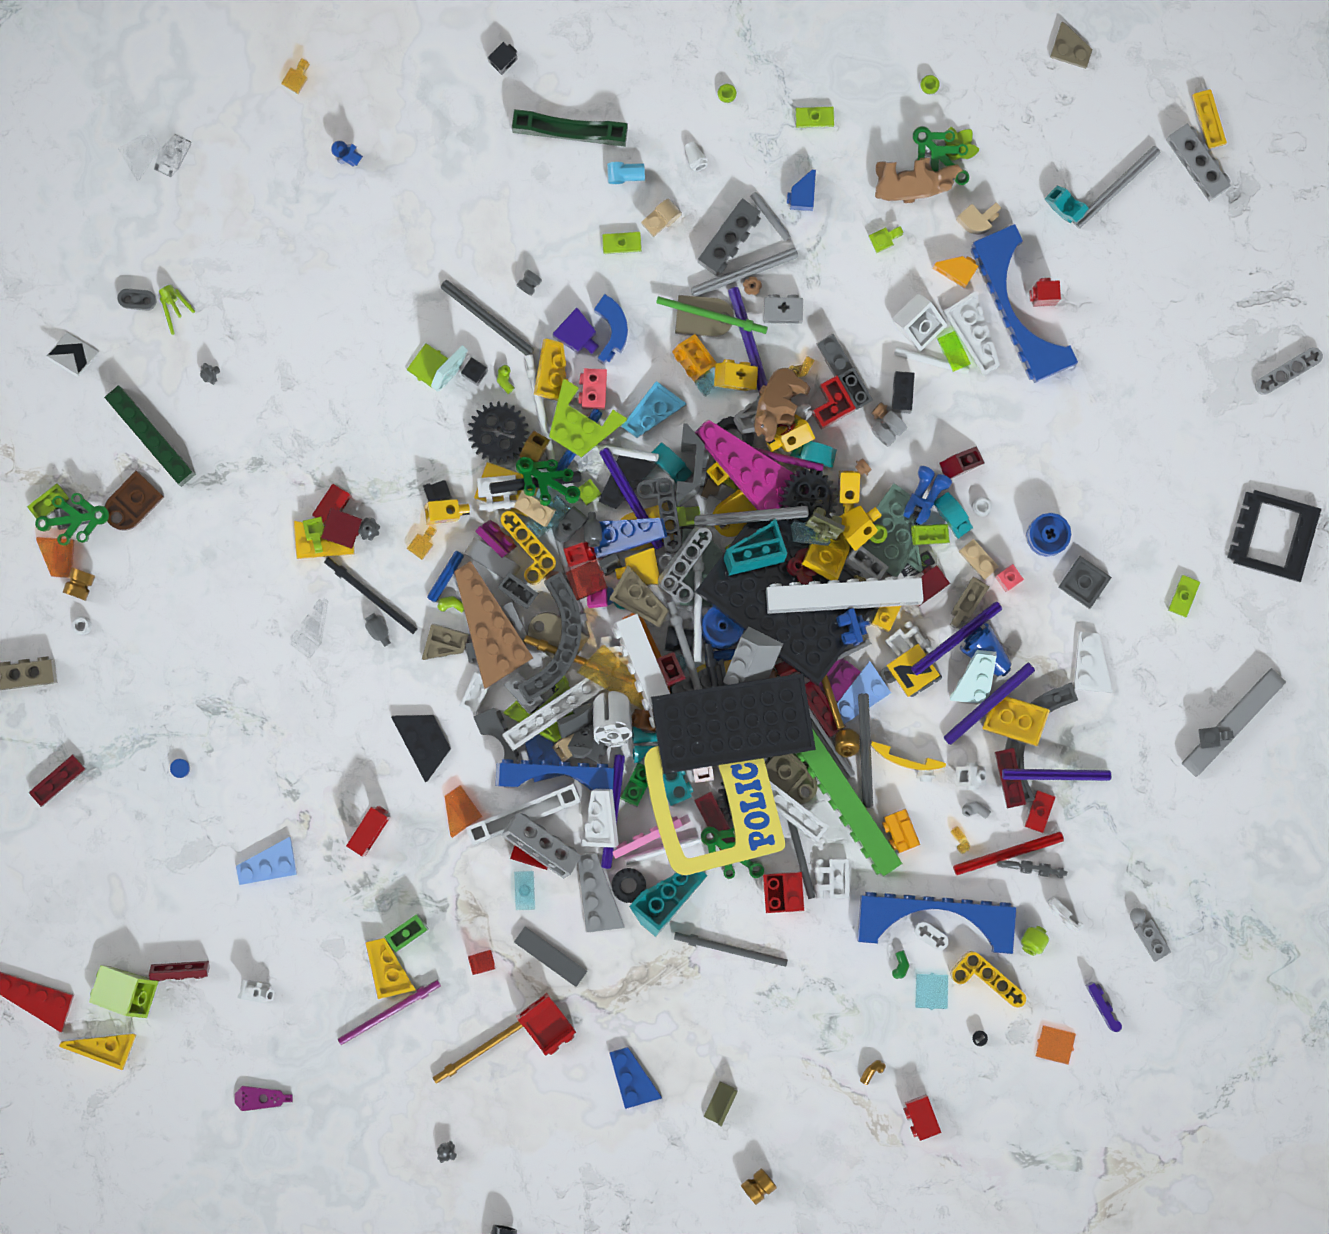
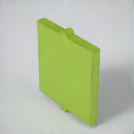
M425 343L407 368V371L417 377L418 381H423L431 387L437 370L448 358L442 355L440 350H435Z

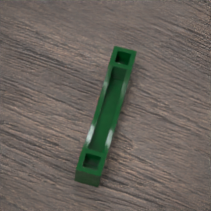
M514 109L512 132L626 147L628 123L571 120L533 111Z
M118 385L104 397L179 486L182 487L196 475L121 386Z

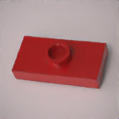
M1037 790L1024 827L1043 833L1056 797Z

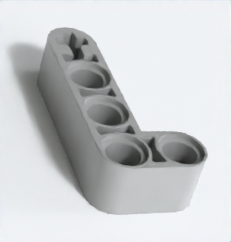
M697 526L691 531L658 578L659 586L682 603L690 602L693 598V590L683 583L682 580L712 539L711 531L704 526ZM702 532L705 537L701 538L698 534ZM695 540V541H696L697 543H699L700 545L698 546L697 544L693 543L692 541ZM694 546V553L688 556L686 553L687 548ZM678 562H683V569L681 571L675 570V565ZM672 578V584L665 587L664 580ZM682 589H687V595L680 598L679 592Z

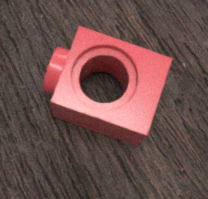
M1013 564L995 576L1005 592L1024 580Z

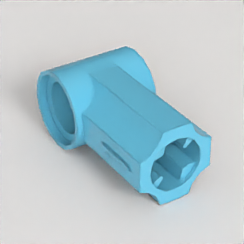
M623 162L607 164L609 184H623L625 181H645L644 164H624Z

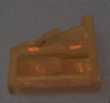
M461 785L445 795L449 830L452 838L483 817Z

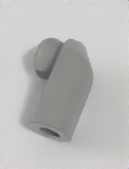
M977 801L966 803L962 807V814L966 817L978 813L986 819L991 813L989 809Z

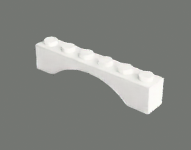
M572 784L468 826L466 830L472 845H476L501 835L511 818L517 813L527 815L533 822L580 803L581 800L575 785Z

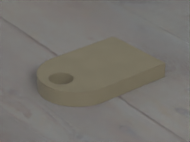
M678 295V302L720 314L725 313L734 317L731 306L722 299ZM677 309L675 334L719 337L726 334L732 327L728 323H721L717 320Z
M552 612L538 614L531 620L528 626V636L538 640H546L548 644L558 647L562 628L560 616ZM536 621H541L544 624L543 631L535 629ZM582 631L577 655L590 638V636ZM544 651V652H543V653H545L546 655H548L549 657H551L552 659H553V657L555 656V654H552V653H550V652H547V651Z
M794 754L771 757L765 764L769 781L800 805L811 801L816 795L818 788L816 777L812 778L807 767ZM802 787H806L809 790L808 797H804L801 794Z

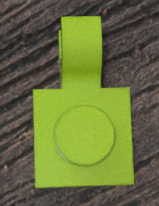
M901 226L890 232L885 227L870 234L868 237L877 254L894 246L892 240L902 236L904 232Z
M322 517L304 520L303 525L307 541L313 540L315 553L323 552L320 540L324 529Z

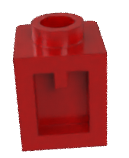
M587 542L563 549L569 567L596 560L594 547H589Z

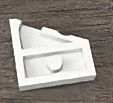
M1052 897L1048 901L1051 905L1049 907L1051 912L1056 916L1059 914L1064 919L1062 923L1069 930L1073 928L1076 931H1080L1085 926L1056 897Z

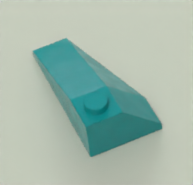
M703 871L690 875L675 873L664 881L662 880L655 886L641 892L629 907L640 924L656 937L708 875Z

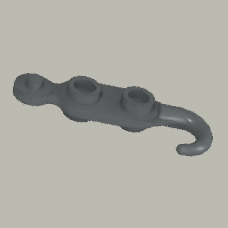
M1007 860L997 862V866L1001 868L1020 869V873L1032 874V871L1043 877H1050V874H1055L1058 878H1063L1068 873L1064 871V868L1059 867L1056 870L1052 869L1050 864L1044 863L1036 866L1033 865L1032 861L1022 860L1021 864L1016 861Z

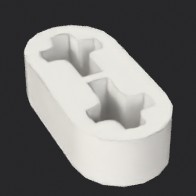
M920 922L915 926V935L934 949L944 950L948 946L947 936L930 924ZM926 925V930L929 933H931V935L927 936L926 934H923L922 936H920V930H918L919 927H924ZM935 936L937 938H940L942 936V941L944 942V945H939L937 947V942L933 940L932 937Z

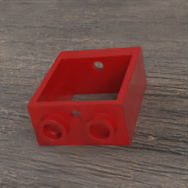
M381 806L371 807L346 847L362 857L366 856L389 821L390 816L387 815L389 811Z

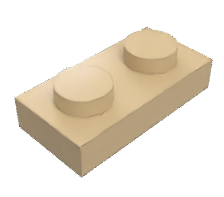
M522 490L514 507L542 526H548L556 509L550 505H541L539 498L534 495L527 496L524 494V490Z
M974 539L959 551L983 580L999 567Z

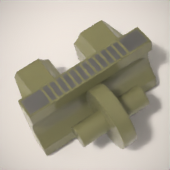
M817 507L805 525L819 533L818 539L821 541L825 537L836 540L845 529V526L842 525V518L833 515L829 519L825 517L826 511Z

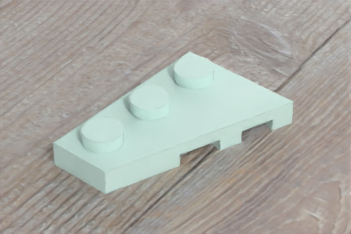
M983 650L975 652L967 666L966 672L958 681L955 691L950 695L951 701L981 704L990 696L996 652Z

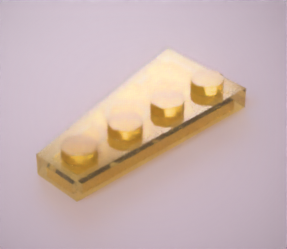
M602 645L577 671L580 675L608 691L624 693L631 704L645 710L642 704V699L644 698L641 692L637 691L634 684L636 681L634 674L631 675L628 667L605 645Z

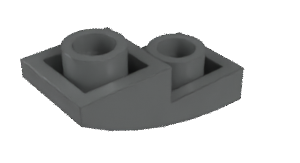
M591 703L574 708L573 715L557 720L561 738L580 731L593 721Z

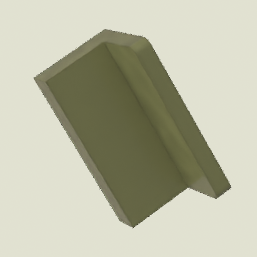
M719 1081L704 1117L718 1123L722 1127L738 1090Z

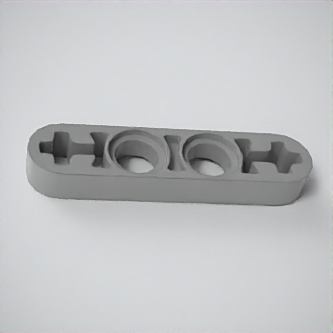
M1318 348L1308 349L1260 378L1255 384L1256 391L1261 395H1266L1320 363L1323 358L1322 352ZM1310 352L1317 354L1316 361L1312 359L1307 363L1305 362V359L1311 356ZM1295 361L1300 362L1302 365V369L1299 372L1294 371L1292 368V364ZM1278 371L1285 373L1286 378L1284 381L1276 379ZM1272 378L1274 383L1267 387L1268 390L1260 388L1262 385L1261 381L1266 383Z

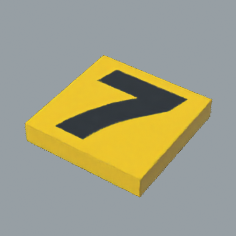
M916 644L886 665L907 697L940 676L933 664L919 675H915L912 672L911 667L926 656L919 644Z

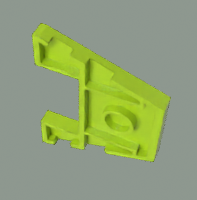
M564 379L549 438L582 458L618 427L623 425L627 418L612 410L603 426L594 422L569 406L579 388Z
M565 675L555 684L558 691L533 713L570 689ZM517 700L503 712L518 723L530 716ZM573 711L563 718L573 715ZM555 722L540 732L539 735L556 743L561 739L558 723Z

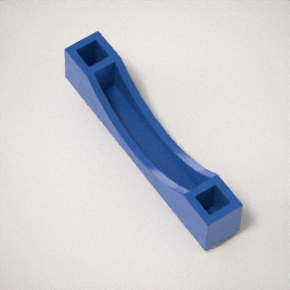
M502 759V763H496L495 786L519 787L533 777L554 773L574 778L591 791L594 789L613 790L614 768H608V764H597V767H589V763H578V766H570L571 762H559V766L552 765V761H540V765H535L531 760H521V764H514V760Z

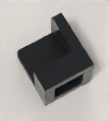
M446 480L423 485L428 502L452 498Z

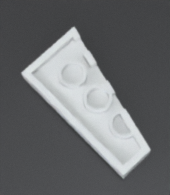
M976 291L943 311L981 374L985 376L998 368L1000 363L991 341Z

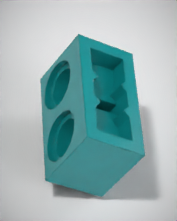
M685 771L677 772V777L674 780L667 779L666 774H663L666 797L670 806L692 797L690 794L694 792L690 782H685L683 775L686 774ZM678 786L685 790V794L681 798H677L673 793L674 789Z

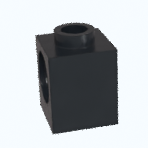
M502 42L487 57L488 62L503 75L518 60L517 50L511 44L506 45Z
M471 357L462 370L461 375L476 386H479L487 374L488 368Z

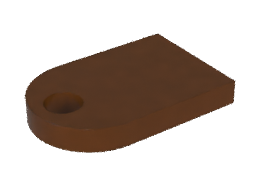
M136 470L106 501L104 507L109 512L107 522L118 530L126 531L133 529L160 503L164 496ZM115 513H120L122 515L121 522L114 523L112 516Z

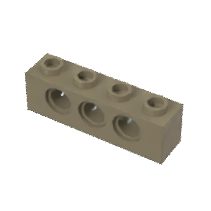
M49 656L39 657L35 662H30V659L18 660V664L12 665L11 661L0 662V690L58 683L55 660H49ZM33 667H38L39 674L36 677L31 675ZM15 669H18L20 671V676L18 679L14 680L12 678V672Z

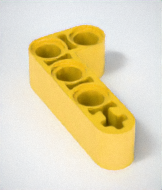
M506 511L501 515L503 527L534 561L526 569L524 578L528 584L537 585L556 568V560L514 512ZM507 516L509 518L514 517V524L517 526L520 523L521 525L514 529L510 523L505 524V518ZM520 530H525L528 534L523 540L517 538V533ZM538 544L540 551L537 554H532L529 550L531 545ZM544 559H551L553 565L550 568H544L542 566ZM536 571L538 573L537 580L530 581L528 579L529 572Z
M974 951L964 954L951 970V979L957 984L966 983L975 974L1010 1005L1019 1008L1026 1002V995ZM970 955L977 957V963L973 966L967 962ZM985 968L992 970V975L989 978H984L982 975V971ZM956 971H964L965 976L962 980L955 978ZM1001 980H1004L1007 984L1006 989L1003 991L997 989V984ZM1010 990L1015 995L1020 994V1002L1015 1001L1013 1003L1014 998L1008 994Z

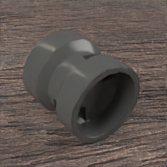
M527 269L523 280H519L516 286L532 296L535 292L534 288L540 285L542 279Z

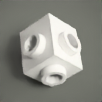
M966 763V767H956V786H967V790H978V786H986V767L978 766V763Z

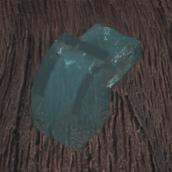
M556 495L549 504L556 511L548 526L544 527L532 518L525 524L538 539L550 531L571 509L559 495Z

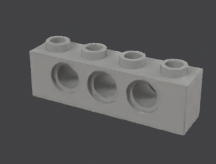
M1187 123L1168 136L1166 141L1210 202L1225 192L1231 186V181L1228 175L1222 173L1219 169L1218 161L1209 155L1207 145L1204 142H1200L1195 128L1190 127ZM1185 143H1191L1193 150L1186 149ZM1196 158L1203 159L1204 165H1198ZM1207 173L1213 174L1215 181H1209L1206 176Z
M517 813L511 818L501 835L563 879L571 875L581 858L576 849L565 845L559 837L549 834L543 826L535 824L527 815ZM524 830L529 832V837L525 835ZM540 841L545 844V848L540 845ZM555 851L560 854V859L556 856Z

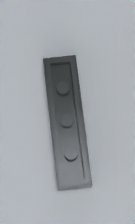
M526 926L514 941L515 944L575 987L578 986L588 972Z

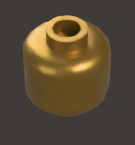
M844 728L836 733L835 751L839 755L851 757L859 752L860 738L856 731Z

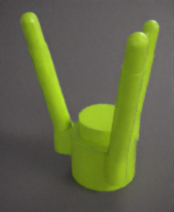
M167 285L159 290L161 295L159 299L163 305L171 335H174L167 304L172 305L179 318L182 315L175 303L178 300L177 297L192 313H195V310L180 294L178 289H174L172 285Z

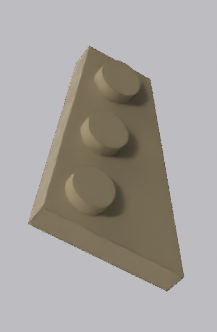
M627 566L610 600L638 614V616L652 624L661 627L669 609L634 570Z

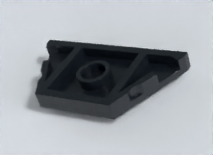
M434 715L392 716L391 718L423 780L428 782L451 750Z

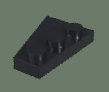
M619 455L616 461L633 491L657 465L645 459ZM611 474L599 502L616 510L623 503L625 497Z

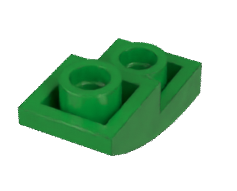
M637 763L620 798L635 807H638L648 786L645 765Z

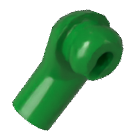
M904 950L895 953L899 962L897 968L892 971V976L895 979L904 978L909 969V962Z

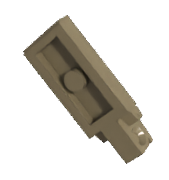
M973 576L953 608L951 614L955 617L950 625L958 628L961 621L966 623L990 586Z

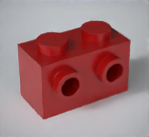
M1040 278L1032 287V290L1029 291L1030 302H1033V307L1056 306L1061 300L1060 280L1051 281V278Z
M926 1094L904 1102L906 1107L903 1110L906 1118L912 1121L913 1126L910 1129L914 1138L918 1137L919 1141L942 1133Z

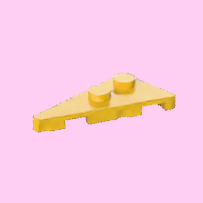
M137 1034L62 1041L59 1047L123 1070Z

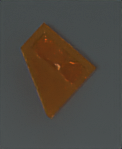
M36 537L51 577L68 578L73 566L75 540L70 539V543L63 546L58 543L57 538ZM61 539L62 543L67 541V539Z

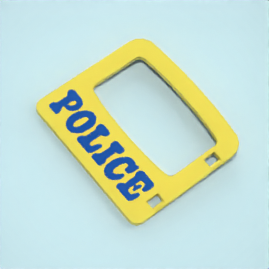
M658 746L651 748L646 753L644 765L653 812L668 861L676 873L690 875L780 852L785 848V839L763 758L718 766L732 815L735 846L693 858L685 857L669 810Z

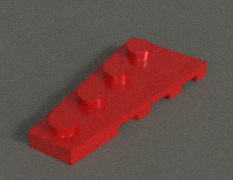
M0 972V995L57 1031L63 1032L74 997L73 994Z

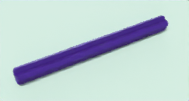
M733 287L728 292L736 318L746 321L748 316L738 287ZM739 327L751 366L758 367L757 388L760 394L762 386H766L768 382L752 330L749 332Z
M609 448L602 449L599 454L636 518L649 519ZM662 539L651 542L655 550L664 546Z
M993 603L911 667L912 672L915 675L922 673L1002 610L1000 603Z
M1029 662L1026 663L943 737L949 745H952L1034 673L1035 668Z
M620 754L615 755L613 766V799L616 826L625 756ZM603 847L602 868L610 869L612 867L614 847Z
M1002 770V778L1009 780L1110 781L1112 778L1110 770Z

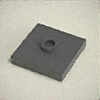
M1079 556L1058 588L1088 609H1091L1112 577Z

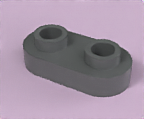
M123 289L117 296L118 303L126 309L151 310L157 302L156 296L148 290ZM127 296L131 297L130 302H125ZM146 298H150L149 304H144Z

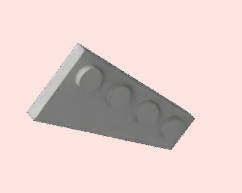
M597 853L581 855L578 866L586 932L625 928Z

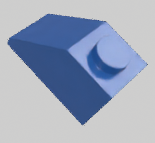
M812 169L792 186L791 193L787 192V204H790V210L813 211L816 170Z

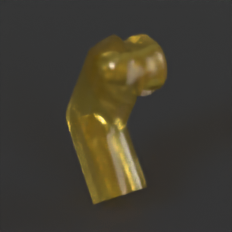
M806 356L802 365H791L788 369H791L798 378L808 374L815 360Z
M958 826L954 827L950 833L959 842L957 850L964 854L966 851H969L970 844Z

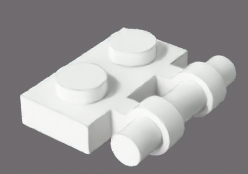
M516 476L477 478L479 498L487 499V503H479L480 511L487 510L488 512H493L495 509L511 510V508H515L514 505L517 500H510V495H517V491L491 494L489 484L515 480ZM504 496V501L493 502L492 497Z
M911 621L904 625L908 630L906 634L899 629L885 640L897 657L914 646L909 640L912 636L927 654L934 650L930 646V641L921 635L920 629L914 626Z
M816 859V867H814V873H816V884L814 885L816 898H824V890H829V898H849V859H829V867H823V859ZM824 873H829V884H824Z

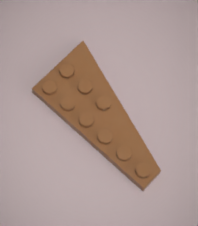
M470 561L454 572L484 689H487L532 660L533 657Z

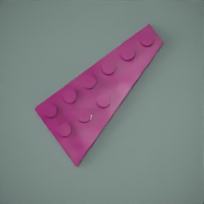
M710 420L705 421L695 431V434L704 443L708 452L757 510L778 509L782 506L778 504L780 501H783V498L779 497V494H784L781 487L787 486L784 482L785 480L791 481L790 474H796Z

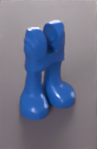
M920 466L917 474L920 481L915 493H912L903 514L904 517L909 519L915 507L922 509L916 520V523L920 525L930 517V510L941 491L948 489L952 484V480L949 477L938 474L926 499L922 498L935 476L934 471L926 466Z

